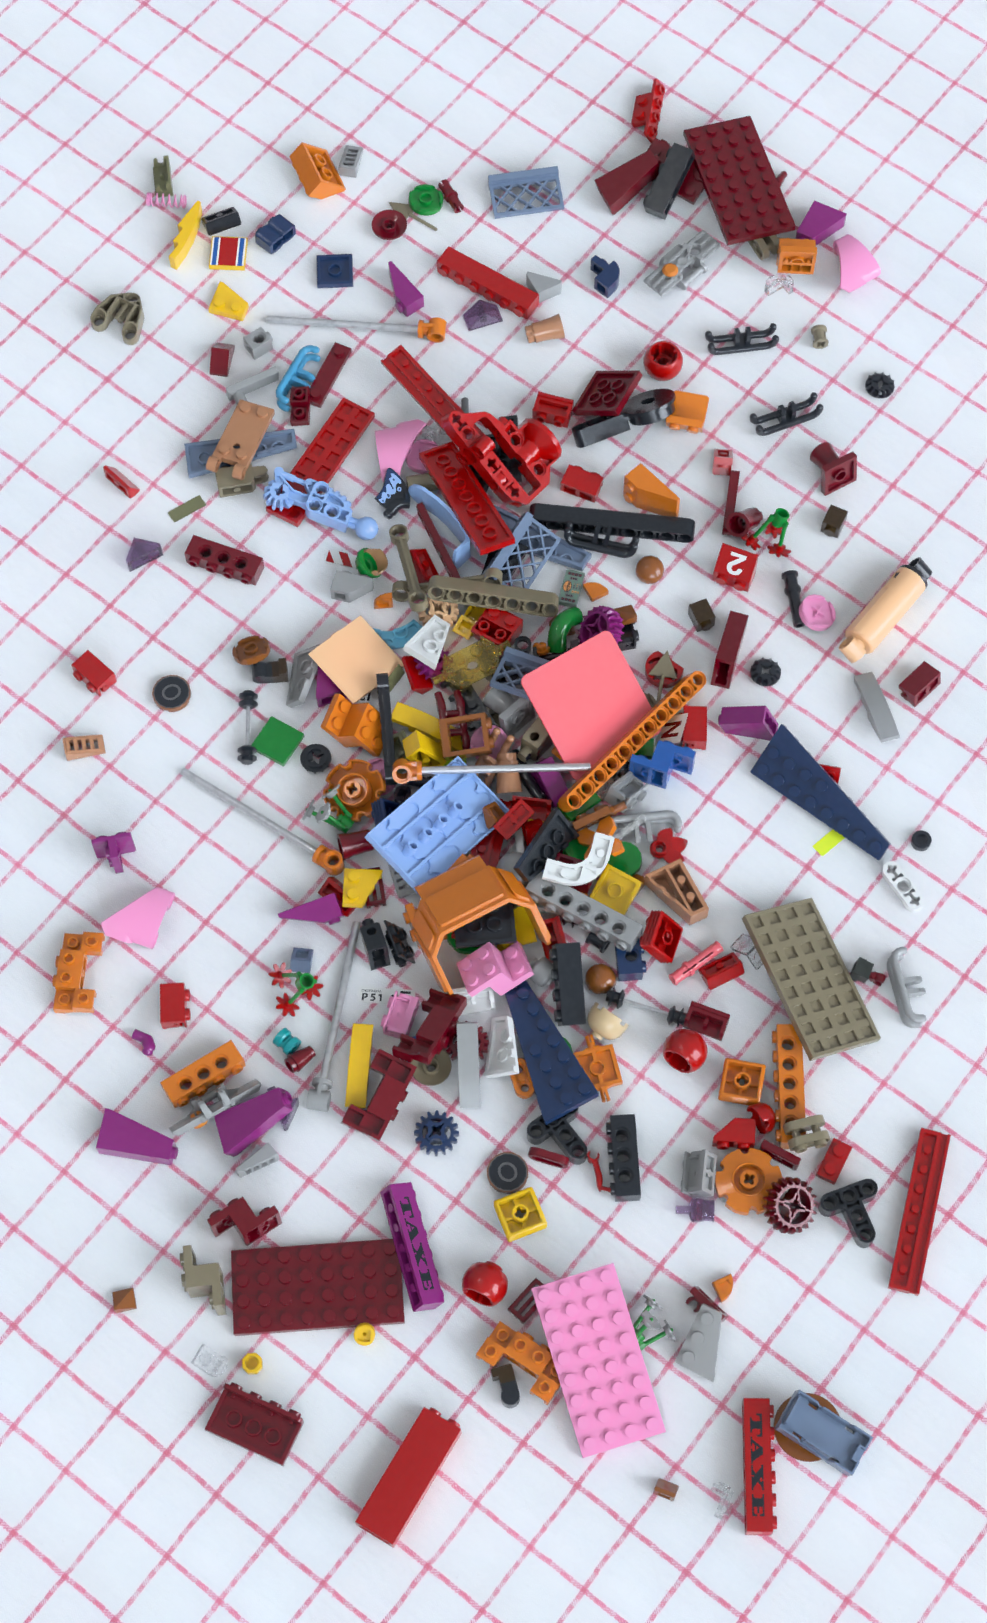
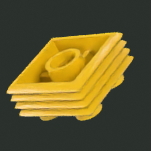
M528 1187L494 1201L495 1211L508 1242L547 1228V1221L533 1187ZM517 1211L525 1213L524 1217H516Z

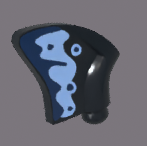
M388 468L385 473L383 487L374 499L385 508L383 512L384 517L392 519L399 510L410 508V494L403 479L393 469Z

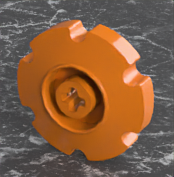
M350 759L347 766H343L341 763L336 765L326 777L325 781L329 783L328 788L323 789L324 795L329 789L334 788L338 784L341 785L337 789L338 793L336 796L353 815L351 819L355 821L354 823L361 822V817L364 815L371 818V803H374L377 799L379 800L382 793H386V783L381 772L377 769L372 771L373 765L360 759ZM324 798L325 804L327 802L330 803V811H337L336 816L340 813L344 815V812L333 798Z
M749 1148L746 1154L737 1149L722 1159L720 1167L723 1170L716 1172L715 1190L719 1198L724 1197L727 1199L725 1207L734 1213L745 1216L748 1215L750 1210H754L757 1215L767 1211V1209L762 1207V1205L767 1203L763 1197L769 1195L766 1189H772L771 1183H778V1179L782 1178L779 1166H772L770 1164L771 1156L761 1150ZM745 1179H746L747 1181L752 1180V1184H750L749 1182H748V1183H744V1182H745Z

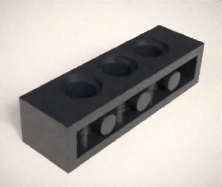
M635 1114L610 1115V1121L606 1122V1135L611 1137V1142H607L608 1155H612V1162L609 1163V1175H613L614 1183H610V1193L615 1195V1202L640 1201L641 1187ZM620 1134L625 1135L627 1140L618 1141L616 1136ZM624 1154L629 1159L622 1162L617 1157ZM628 1175L630 1180L622 1182L619 1176Z

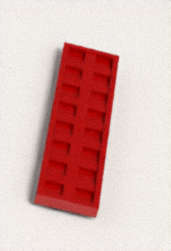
M342 398L290 474L303 480L310 478L318 482L324 481L328 484L375 418V413L348 399ZM287 481L294 490L307 494L303 485ZM272 505L266 506V512L296 527L301 524L306 516L305 510L296 505H292L289 509L283 507L282 511L277 507L273 511Z

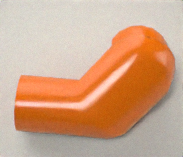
M536 642L533 647L537 648L536 652L540 656L547 655L550 652V647L544 642Z

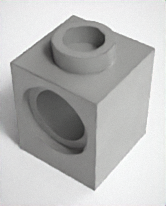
M262 327L243 337L245 349L254 360L273 349V338Z

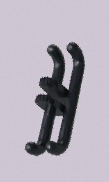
M771 323L768 329L751 332L750 327H745L744 333H740L739 328H734L733 334L713 336L711 331H706L705 338L708 342H711L707 346L708 352L713 355H725L773 348L779 342V336L774 335L769 342L750 344L751 339L772 335L777 325ZM733 341L734 346L715 348L713 343Z
M812 392L810 397L803 402L795 404L791 401L788 403V407L779 405L777 411L760 417L752 413L750 415V422L762 424L777 418L779 424L764 429L761 425L756 426V433L759 436H766L815 419L822 413L824 407L822 404H818L814 411L796 417V411L805 409L816 401L817 393Z
M572 521L566 523L564 538L573 547L620 558L632 557L638 549L639 538L637 536H634L629 544L610 541L611 525H608L606 528L605 538L602 539L598 538L601 523H596L594 536L577 533L573 530Z

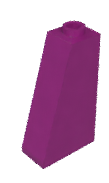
M278 1087L215 1115L214 1118L224 1154L232 1157L237 1156L293 1110L290 1093Z
M105 1108L96 1145L99 1154L172 1166L173 1159L176 1160L178 1155V1147H176L173 1139L111 1109Z

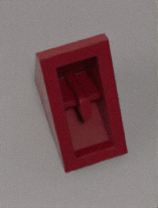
M216 343L211 347L210 375L228 377L235 345Z

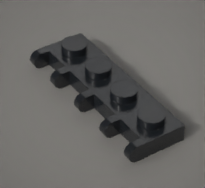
M462 670L440 683L442 689L449 686L453 692L455 690L461 691L465 704V714L485 712L488 717H491L492 725L497 726ZM453 694L448 697L450 702L455 701ZM481 720L472 721V724L468 726V731L472 732L482 726Z

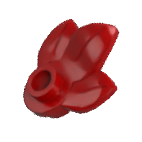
M671 828L663 829L658 833L657 840L651 843L650 854L654 858L663 859L668 864L680 858L684 862L681 852L686 848L688 841L680 837H673ZM661 848L663 851L657 852L656 849Z

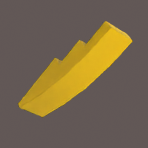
M200 201L193 205L177 225L179 234L173 240L174 250L169 255L170 266L175 270L178 269L186 258L198 233L202 218Z
M397 702L392 712V722L408 727L410 732L417 730L442 745L438 718ZM461 736L451 737L453 751L462 750Z
M353 1023L345 1107L353 1104L359 1108H366L374 1025Z

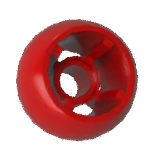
M659 341L652 344L646 350L643 358L645 371L651 378L658 381L673 379L682 369L683 356L681 351L675 344L668 341Z
M676 1030L664 1042V1059L671 1067L680 1072H695L704 1064L707 1058V1045L702 1036L694 1030Z
M476 1262L463 1275V1293L481 1305L493 1307L501 1302L507 1293V1276L502 1272V1268L493 1262Z

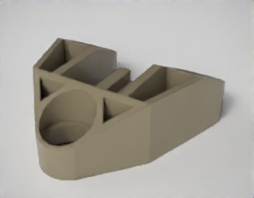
M136 293L111 294L97 305L90 317L92 328L97 332H102L107 329L111 321L116 319L119 323H124L122 327L124 343L127 345L136 344L139 341L145 319L140 296ZM97 320H103L101 325L95 324ZM129 333L135 334L131 339H127L126 335Z

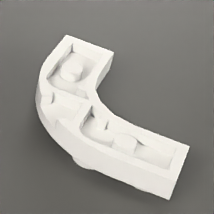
M595 832L588 857L577 864H566L547 858L542 879L566 886L583 885L594 880L602 873L609 861L615 837Z

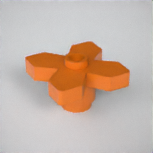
M608 816L600 820L596 832L613 836L617 829L614 819ZM588 828L577 832L579 834L577 838L582 846L589 847L584 855V859L590 853L595 834L594 831ZM617 838L614 839L611 855L614 857L625 851L622 841Z

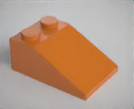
M640 463L624 476L623 496L628 503L658 515L678 517L680 498L643 464Z

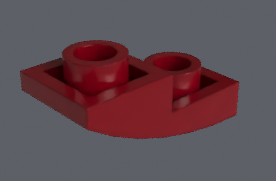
M309 386L291 387V426L310 425Z

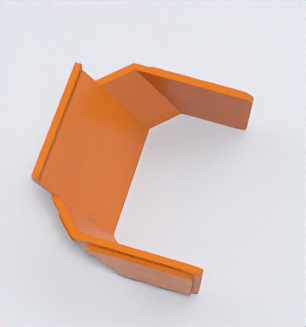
M480 855L414 887L421 897L412 922L416 932L414 936L439 988L449 995L454 993L436 957L444 935L509 902L525 908L539 940L546 945L551 944V936L540 912L521 881H518L514 874L509 871L489 865L486 866Z

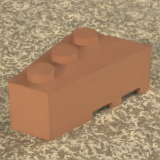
M681 858L645 875V885L689 926L707 918L709 908Z

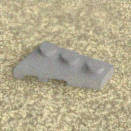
M320 644L294 654L286 705L291 708L305 703L318 668V664L308 654Z
M704 1303L702 1304L675 1360V1363L714 1382L722 1312Z

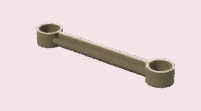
M396 524L390 528L389 535L391 542L397 546L410 591L408 596L410 609L414 612H422L429 606L427 594L421 591L407 544L409 540L407 527L403 524ZM398 533H404L402 536H395ZM418 599H422V600H423V601L420 602V603H413L414 601H416V600H418Z
M488 568L484 571L483 575L462 577L460 579L502 585L503 573L498 568ZM489 577H495L497 580H491ZM402 580L394 582L392 598L398 602L407 601L410 594L407 582ZM429 582L419 583L421 591L428 593ZM397 590H404V591H406V592L401 593V592H398Z

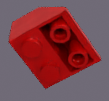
M486 608L472 627L471 632L502 649H506V647L513 646L515 639L522 633L523 619L508 611Z

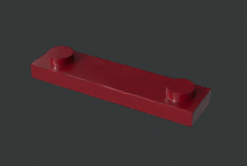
M336 342L334 343L314 382L310 386L311 405L319 408L322 407L352 352L351 348Z

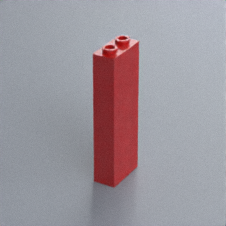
M425 1407L422 1409L355 1521L358 1527L392 1548L395 1547L462 1434L459 1423L450 1418L448 1421L440 1417L441 1413L432 1407L430 1409Z

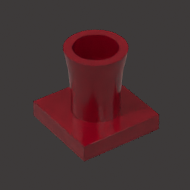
M824 442L815 447L811 452L810 461L821 469V492L824 496L857 480V455L853 451L839 458L831 443Z

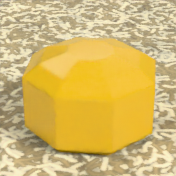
M247 1353L242 1359V1369L249 1375L258 1374L263 1368L262 1358L257 1353Z

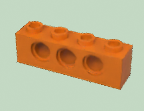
M230 1040L161 1081L160 1084L174 1108L178 1106L183 1107L193 1097L201 1096L213 1085L217 1086L223 1083L228 1076L240 1073L246 1065L236 1046ZM220 1062L227 1063L224 1068L217 1067ZM202 1073H209L206 1079L199 1078ZM186 1083H190V1084H191V1087H190L189 1089H187V1090L181 1089V1087H182L184 1084H186Z

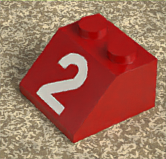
M722 543L712 580L721 585L734 587L738 591L748 592L756 574L759 555Z

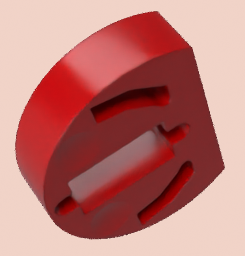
M656 651L646 661L645 675L652 685L659 688L660 679L654 680V676L648 675L664 655ZM672 659L671 662L677 674V679L672 680V678L664 677L663 688L675 686L683 676L684 668L672 661Z

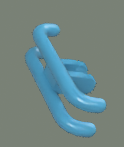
M307 345L301 348L277 386L275 393L277 405L281 410L285 412L290 411V406L287 405L289 398L286 396L292 386H309L310 388V385L303 380L314 382L315 376L303 370L308 361H320L321 357L317 355L320 351L319 347Z

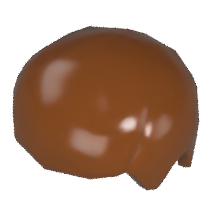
M652 555L644 556L638 561L636 575L641 582L653 584L663 577L664 565L658 557Z
M595 964L586 972L585 984L595 994H606L608 990L616 986V974L611 967L605 964Z

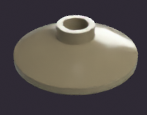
M443 1049L439 1055L436 1054L429 1065L414 1059L411 1064L417 1067L413 1077L419 1083L427 1086H435L444 1082L449 1077L452 1068L451 1059ZM434 1066L435 1070L429 1071L427 1068Z

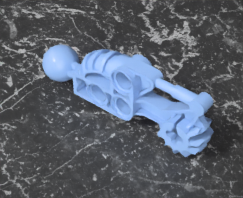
M276 467L274 470V480L268 482V486L264 488L263 499L266 500L267 506L272 505L273 511L276 507L282 511L283 507L289 509L292 505H296L305 510V514L310 520L346 533L347 528L354 529L357 536L362 540H371L378 533V524L373 518L366 516L360 519L353 518V511L350 508L351 502L347 501V497L345 495L342 496L339 491L335 492L324 481L318 482L310 478L303 480L283 471L281 467ZM287 481L303 485L307 494L294 490ZM322 491V492H324L325 494H322V495H321V494H318L317 492ZM311 507H316V508H318V509H317V510H312V509H310V508H311ZM332 513L336 516L330 517L328 514Z

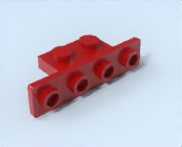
M657 78L653 80L650 93L636 96L631 121L634 128L645 125L644 135L651 144L658 134L657 129L663 106V96L665 94V87Z

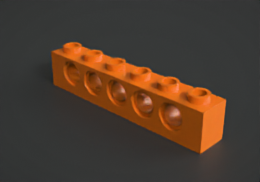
M777 1024L775 1031H772V1043H776V1050H773L772 1060L773 1063H776L777 1070H773V1082H777V1090H774V1102H778L775 1116L776 1122H779V1129L775 1131L776 1142H779L780 1148L790 1149L788 1141L793 1137L792 1135H785L783 1125L790 1121L806 1118L803 1047L792 1024ZM789 1044L792 1049L785 1050L782 1045ZM789 1063L793 1068L787 1070L783 1067V1064ZM791 1083L794 1088L786 1089L783 1084ZM787 1102L792 1103L795 1108L787 1109L784 1104Z

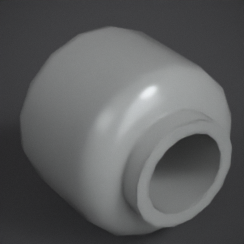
M542 957L539 960L535 958L530 963L534 973L530 979L539 987H548L553 982L551 979L553 964L546 957Z

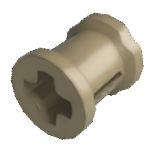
M815 325L811 328V334L814 337L813 347L816 349H823L828 346L829 341L826 339L827 327L825 325Z

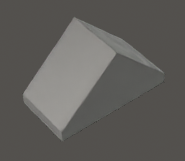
M527 271L526 285L530 290L539 294V303L561 294L562 280Z

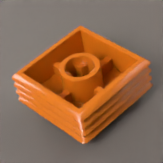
M725 1058L718 1099L748 1106L760 1103L766 1066L764 1064ZM740 1079L744 1080V1086L738 1083Z

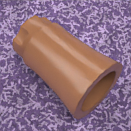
M559 313L525 326L528 343L565 338Z
M516 753L497 754V765L518 764ZM519 772L497 773L496 793L523 792Z

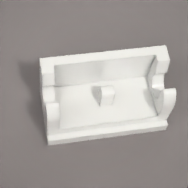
M466 987L452 989L454 994L467 998V1006L460 1016L495 1010L493 990L490 987H487L473 997L468 994Z

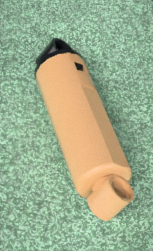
M921 557L912 560L908 565L900 566L846 629V639L840 644L839 650L851 663L861 659L864 654L872 653L927 588V579L932 575V571Z

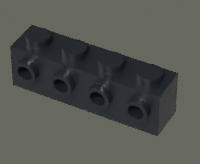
M674 143L672 148L668 149L666 160L659 167V175L651 184L652 190L643 201L644 209L647 213L664 220L666 219L695 159L692 149Z
M580 942L554 944L549 951L550 960L553 961L551 979L555 983L552 997L553 1001L556 1002L557 1009L554 1010V1020L558 1023V1026L586 1024Z

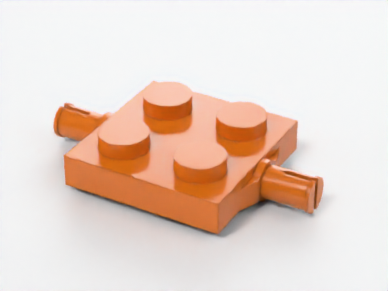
M590 1034V1036H585L588 1048L573 1054L596 1090L600 1091L602 1102L605 1103L611 1100L607 1089L622 1085L623 1081L613 1044L605 1046L595 1045L593 1035Z

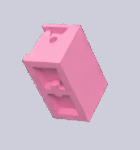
M395 991L394 997L390 996L387 1008H389L388 1014H384L381 1021L385 1035L400 1039L401 1034L409 1036L420 1005L419 997L400 993L398 996V991Z

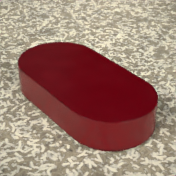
M530 1147L528 1152L530 1159L557 1168H567L570 1161L564 1155L538 1147Z

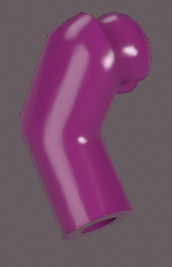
M135 1029L132 1039L142 1043V1053L144 1055L151 1056L156 1047L153 1037Z

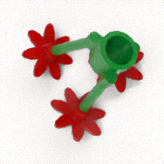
M783 508L776 509L775 513L770 514L765 523L754 534L749 532L744 537H741V539L746 541L745 545L747 547L751 546L753 550H757V548H761L757 543L759 541L757 536L767 528L765 534L772 532L774 539L777 537V534L780 535L779 543L767 546L769 549L768 553L776 554L778 558L781 555L788 557L791 550L785 549L786 546L783 545V541L789 525L787 522L790 516L789 512Z
M285 962L280 965V968L277 964H273L275 972L268 973L269 976L275 977L272 980V985L279 983V987L283 989L284 981L291 983L289 977H296L295 985L298 991L290 999L287 993L283 994V998L276 997L280 1004L276 1005L275 1008L283 1009V1016H286L288 1013L292 1017L295 1016L294 1010H299L300 1007L295 1005L294 1002L300 995L307 993L309 1001L313 994L317 997L321 996L317 989L323 988L324 985L317 983L318 976L313 977L309 973L302 974L300 971L292 973L291 969L285 970Z

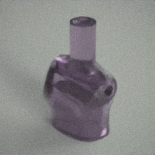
M692 1198L689 1206L676 1205L675 1213L689 1214L691 1222H714V1200Z

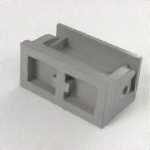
M629 771L610 786L604 801L613 806L624 801L627 809H632L638 801L641 802L647 795L645 790L648 783L644 785L641 780Z
M706 1149L693 1151L691 1154L685 1151L681 1181L682 1193L692 1198L714 1196L717 1155Z

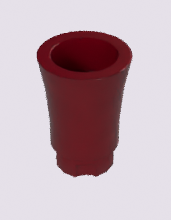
M755 507L733 512L726 519V528L732 536L737 538L744 537L750 530L760 524V521L763 520V514Z
M371 830L337 834V843L343 861L375 849L364 838Z

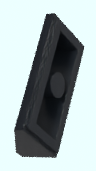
M234 207L201 218L209 236L241 225L239 213Z

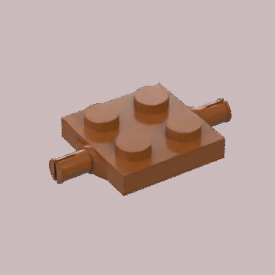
M624 801L614 806L599 805L594 808L595 812L591 814L583 813L577 816V821L573 822L572 827L576 832L599 823L600 820L608 816L612 817L618 812L627 809V805Z

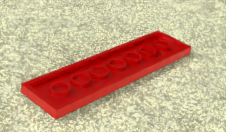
M453 441L419 453V459L480 556L515 544V537L470 467L461 464L456 458V453L459 450Z

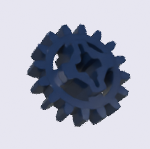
M438 1110L435 1111V1115L427 1112L428 1117L421 1116L420 1120L422 1123L416 1122L415 1124L416 1128L419 1129L414 1130V1136H418L415 1142L416 1144L421 1143L419 1146L420 1150L426 1148L427 1155L431 1151L434 1152L435 1156H438L440 1151L443 1155H446L445 1149L452 1151V1144L458 1143L455 1138L459 1136V1131L456 1130L458 1124L453 1123L454 1119L452 1116L447 1119L446 1112L442 1116L439 1115ZM424 1128L428 1132V1134L425 1135V1138H423ZM448 1129H450L451 1132L449 1139L445 1134L448 1131ZM435 1131L436 1133H438L440 1131V1135L435 1134L433 1136V1132Z

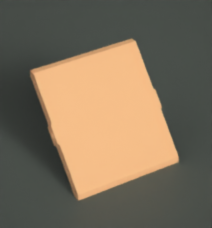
M361 615L341 630L333 633L329 639L308 654L353 704L377 688L376 674L388 673L389 677L398 664H400L401 668L404 667L398 655Z

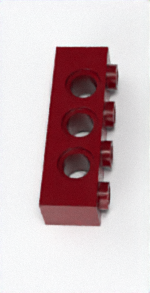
M193 535L184 553L186 562L189 565L204 568L211 573L222 574L229 579L240 580L247 585L252 584L256 586L264 569L262 557Z

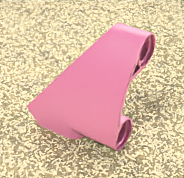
M847 234L833 242L834 251L839 255L841 289L850 293L881 274L877 261L859 240Z
M419 419L401 422L394 428L375 431L383 483L388 468L393 469L398 475L401 474V468L407 452L416 436L426 426L425 422Z
M159 887L154 888L103 921L101 925L105 935L126 943H136L153 949L159 935V927L165 912L170 909L173 903L175 893Z

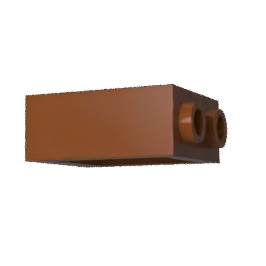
M485 712L438 719L443 758L446 761L454 760L457 756L462 759L492 754V748H495L494 737H490L489 729H492L491 717H488ZM481 720L484 747L453 751L450 725Z

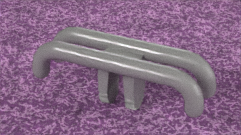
M671 810L611 817L614 819L617 828L627 827L629 823L633 826L631 822H636V818L643 821L641 825H637L638 827L634 829L636 844H639L641 841L639 826H645L648 842H653L652 824L670 823L676 833H679L682 827L680 816Z
M899 947L888 958V975L902 1022L910 1028H920L923 1025L922 1022L926 1021V1016L913 1012L909 998L921 996L926 991L925 988L906 989V986L919 984L923 980L921 976L903 978L899 961L904 958L907 948Z

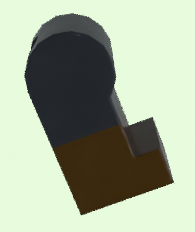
M279 658L278 661L253 664V682L258 684L289 682L286 658Z
M512 1364L490 1369L492 1380H499L502 1390V1404L506 1408L516 1407L520 1401V1393Z

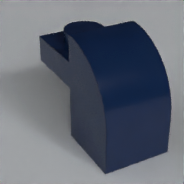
M595 255L591 258L590 270L597 274L594 279V289L606 298H609L619 286L620 269L615 261L608 264L606 260Z

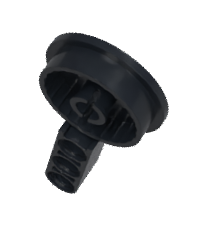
M654 389L640 393L627 401L619 416H599L574 426L571 430L576 446L578 448L586 447L631 430L629 422L632 425L641 426L656 423L667 418L675 411V392L671 389Z

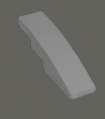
M873 672L854 676V683L861 694V701L867 710V718L880 742L900 738L892 713Z
M457 1022L460 1108H481L478 1023Z

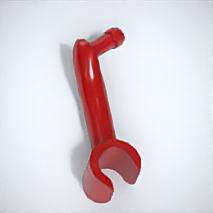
M588 1151L587 1161L593 1164L598 1191L610 1192V1187L602 1186L603 1177L598 1162L600 1154L598 1153L597 1158L592 1159L590 1158L591 1151Z

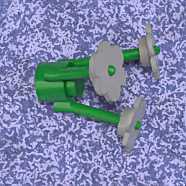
M340 784L329 789L322 796V799L325 797L333 798L344 812V815L340 813L337 818L331 816L329 802L322 806L317 813L314 811L315 807L312 806L315 800H312L302 818L304 820L306 817L310 818L313 815L317 823L324 821L343 833H347L355 822L351 819L353 815L336 796L338 793L337 789L341 786Z
M644 1294L643 1297L647 1299L644 1303L647 1304V1307L633 1325L640 1350L642 1351L647 1345L666 1335L668 1339L672 1337L676 1342L673 1328H670L666 1319L664 1320L666 1325L663 1327V1332L643 1341L645 1336L642 1332L646 1328L653 1330L661 1329L660 1324L657 1322L658 1320L650 1314V1309L655 1310L658 1307L660 1310H663L655 1302V1299H651ZM643 1322L644 1324L640 1327V1329H637L639 1324Z

